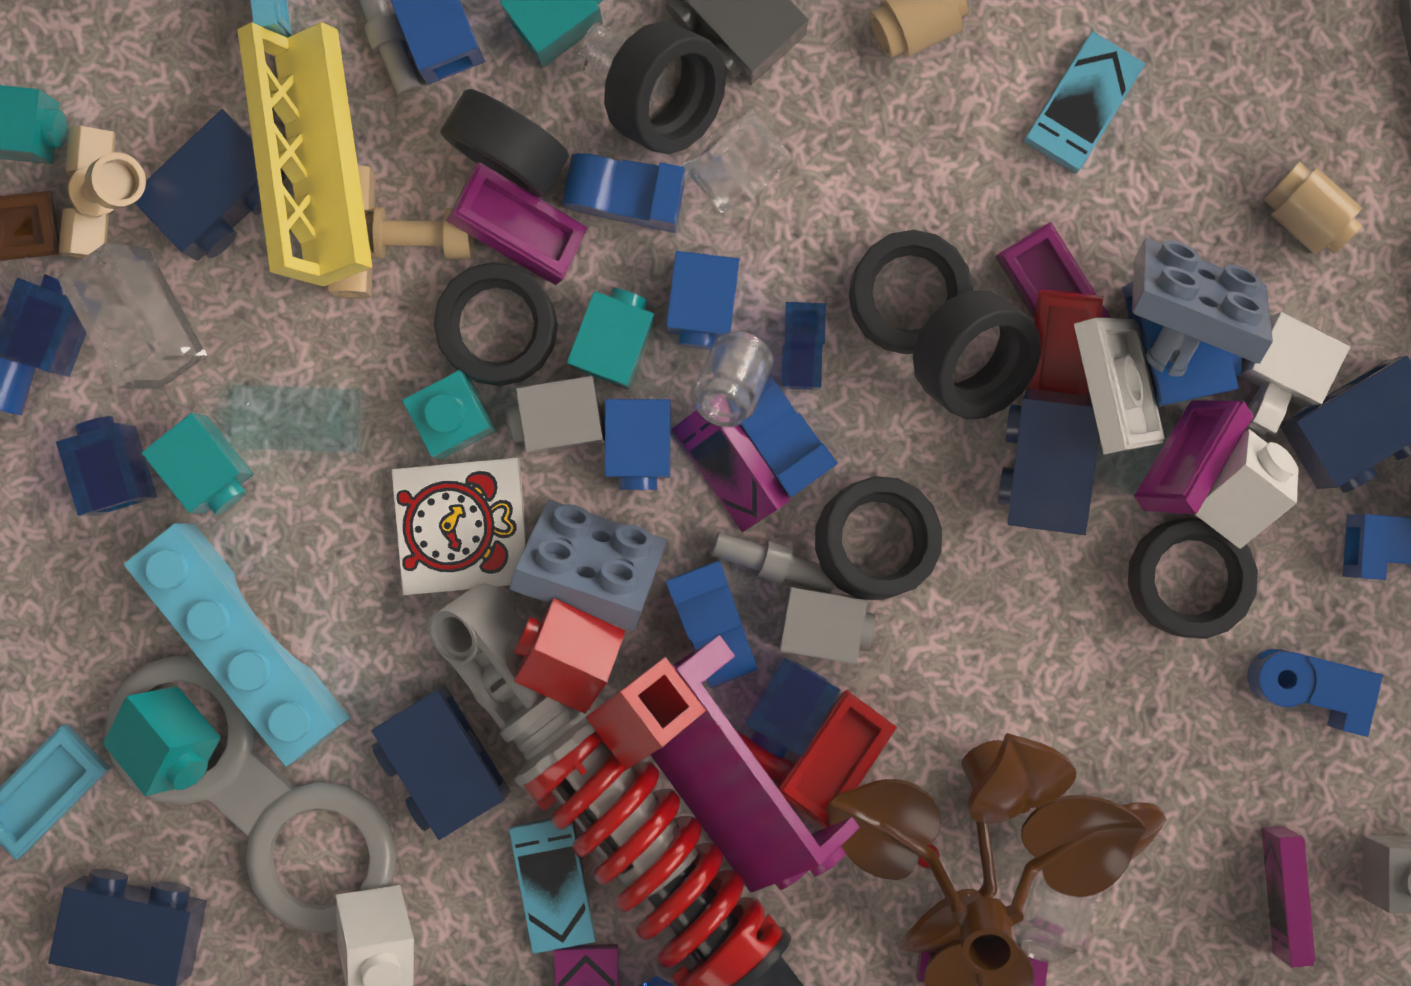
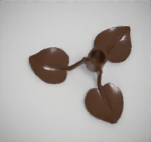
M1009 733L1005 734L1003 741L992 740L976 746L964 756L961 762V767L973 788L967 808L971 817L976 821L983 871V884L978 891L975 889L957 891L961 902L966 906L979 898H992L1002 903L1000 899L993 898L997 893V882L989 824L1008 821L1020 813H1027L1030 808H1037L1054 802L1067 792L1077 775L1073 763L1061 752L1045 744ZM1138 802L1121 805L1138 816L1146 829V832L1136 845L1131 860L1149 846L1167 821L1161 808L1155 804ZM946 898L929 909L900 941L896 942L899 950L915 953H936L944 945L961 940L960 925L952 919L951 908Z
M883 779L835 795L828 802L827 808L830 826L853 817L860 827L841 847L854 864L863 871L882 879L901 880L908 877L914 871L919 856L928 863L951 908L952 919L960 925L961 940L944 945L929 959L925 968V986H1033L1034 971L1032 963L1025 950L1016 943L1014 925L1022 922L1024 919L1023 908L1035 875L1042 870L1046 883L1061 894L1075 897L1093 896L1112 886L1122 876L1131 861L1136 845L1146 832L1142 820L1117 803L1087 795L1062 796L1050 804L1037 807L1022 825V843L1035 858L1025 865L1011 905L1005 906L1003 903L992 898H979L966 906L961 902L938 855L927 846L937 838L941 829L939 809L927 791L909 781Z

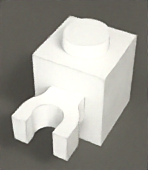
M1283 312L1270 316L1273 342L1260 364L1245 358L1242 360L1240 377L1260 386L1255 397L1248 405L1253 418L1247 429L1259 435H1265L1267 431L1274 434L1277 432L1285 416L1289 401L1301 408L1322 404L1350 346Z
M1249 429L1242 435L1196 516L1241 549L1297 504L1299 467L1296 465L1293 457L1282 446L1274 442L1266 443Z
M396 885L337 894V945L345 985L413 986L414 937L401 886Z

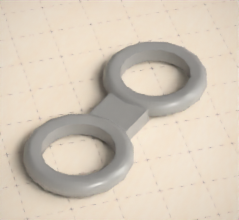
M177 654L149 661L124 680L109 705L105 738L126 696L153 691L164 683L172 681L196 683L211 692L223 707L229 731L226 749L216 766L206 772L197 784L187 789H174L146 797L154 802L181 806L209 800L249 837L245 863L252 891L270 915L295 930L323 934L337 931L336 904L328 906L308 904L290 894L277 876L273 859L276 838L285 823L297 813L316 808L337 811L352 820L364 835L370 860L367 877L359 891L392 885L397 851L390 824L374 802L345 785L314 782L295 787L254 749L256 729L198 657ZM110 754L112 764L128 786L142 794Z

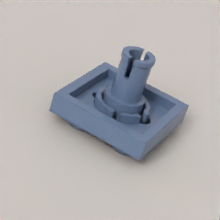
M1145 237L1134 258L1132 313L1164 326L1153 347L1149 349L1146 355L1150 365L1163 372L1169 360L1173 364L1168 371V375L1183 376L1200 341L1260 364L1273 342L1267 286L1262 284L1260 278L1253 272L1237 265H1226L1225 268L1204 261L1200 259L1199 254L1183 243L1166 240L1162 244Z
M548 499L515 567L509 590L551 603L553 598H556L603 621L635 632L667 539L650 534L639 526L623 525L591 514L582 507L571 504L564 505Z

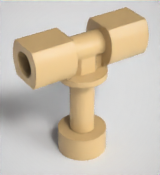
M72 126L69 128L65 173L71 175L68 181L67 192L73 208L62 210L59 242L60 256L105 260L109 224L108 213L114 209H120L133 204L142 196L145 190L146 178L141 165L127 154L114 153L116 133L113 131L85 126Z
M358 165L372 267L373 258H385L387 246H441L444 248L446 259H473L474 237L446 221L452 208L445 209L443 221L387 220L384 207H375V173L369 166ZM373 268L329 284L328 292L337 298H372Z

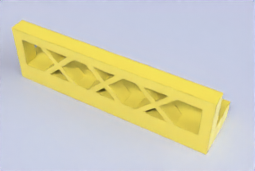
M252 22L237 29L270 273L324 287L373 268L338 29L319 22L288 38ZM264 52L275 56L278 80L267 66ZM272 108L285 126L286 140L274 124ZM281 168L293 184L294 200L282 184ZM289 229L301 244L303 259L292 257Z

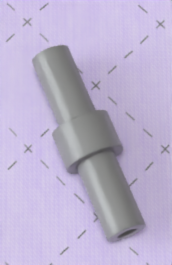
M359 0L368 22L364 26L365 34L373 53L381 54L397 96L406 97L418 92L421 86L404 44L407 41L396 14H391L386 0Z
M719 531L715 536L711 556L755 569L756 576L778 584H782L784 579L828 593H831L835 586L822 571L819 563L792 555L793 549L771 541H767L763 546Z

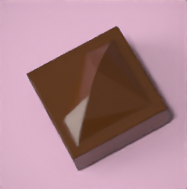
M52 191L0 196V261L58 255L60 239Z

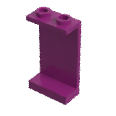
M718 635L672 664L706 711L662 748L652 753L651 757L714 844L721 850L733 870L737 871L741 876L748 891L752 893L773 884L779 890H783L798 881L809 870L814 877H817L834 867L846 854L841 845L860 827L853 817H850L812 834L807 830L701 684L735 657L722 637Z

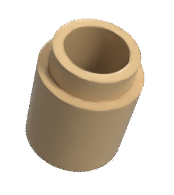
M880 0L881 7L869 12V20L878 44L889 59L899 54L908 58L963 30L962 17L968 14V5L966 0Z
M1301 162L1263 199L1274 209L1271 216L1315 255L1325 247L1333 254L1337 253L1362 227L1354 219L1362 207L1317 167L1311 172Z

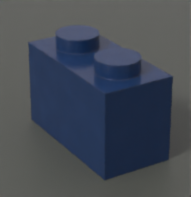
M223 109L211 118L146 180L142 196L134 202L181 253L196 261H199L204 255L208 258H213L221 254L233 243L237 236V232L233 228L251 211L255 215L262 213L252 136ZM281 168V177L283 181L287 178V175Z
M1407 355L1383 361L1327 395L1322 404L1307 407L1280 424L1279 427L1317 489L1339 487L1342 493L1349 492L1377 476L1373 466L1389 456L1394 455L1396 460L1411 456V361Z
M1027 388L1022 400V406L1010 405L1006 442L1017 444L1014 468L1003 467L998 497L999 505L1010 506L1007 525L1086 536L1100 437L1089 395Z
M446 684L371 730L377 742L372 744V749L379 764L390 777L398 774L411 795L405 799L412 818L423 831L431 828L438 841L504 801L511 792Z
M94 869L89 871L88 876H82L63 888L48 964L157 986H179L192 975L207 900L189 897L190 887L179 883L160 881L152 883L151 889L127 884L129 876L125 873L108 869Z

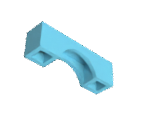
M174 523L123 564L285 767L303 758L351 719L312 669L292 656L264 627L241 594L236 583L235 573L194 523Z

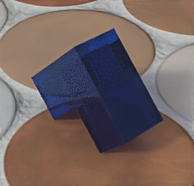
M785 302L782 311L780 389L820 390L822 382V348L825 345L826 303Z

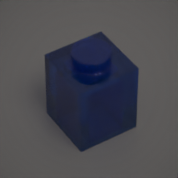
M44 274L40 285L17 277L0 319V354L49 373L70 377L97 307L78 300L82 288Z
M105 416L75 425L76 436L56 441L78 516H100L157 498L146 458L141 453L143 448L136 426L115 423L113 416Z
M781 654L745 717L746 725L755 730L750 739L778 757L784 758L788 749L803 757L841 689L837 684L788 656Z

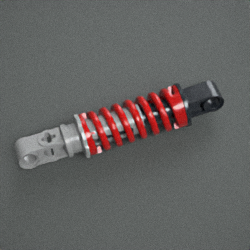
M478 584L435 613L429 622V634L435 648L451 663L471 689L476 701L488 711L501 728L499 734L505 742H515L516 748L524 754L523 757L526 759V763L515 777L516 783L519 787L524 786L543 812L558 800L561 802L562 805L552 814L551 823L556 829L563 830L576 822L584 833L573 842V851L579 857H586L597 849L605 861L594 870V879L598 884L606 885L615 877H619L626 887L615 899V906L619 911L629 912L645 899H648L655 909L637 924L636 933L641 939L649 940L667 926L670 927L676 936L668 941L658 952V962L662 967H672L689 954L696 961L697 964L690 970L683 965L671 975L677 986H804L781 957L791 942L792 937L785 927H779L770 914L765 916V908L757 898H740L743 893L744 881L737 871H719L723 860V853L716 844L701 843L696 845L699 841L702 827L695 817L680 816L674 818L681 804L677 793L673 789H660L652 792L659 778L657 767L652 762L647 761L639 762L625 770L586 719V716L594 710L590 711L589 709L584 714L513 682L518 671L517 666L523 659L522 656L513 653V650L525 624L514 611L507 596L493 585ZM503 677L506 683L496 691H492L491 686Z

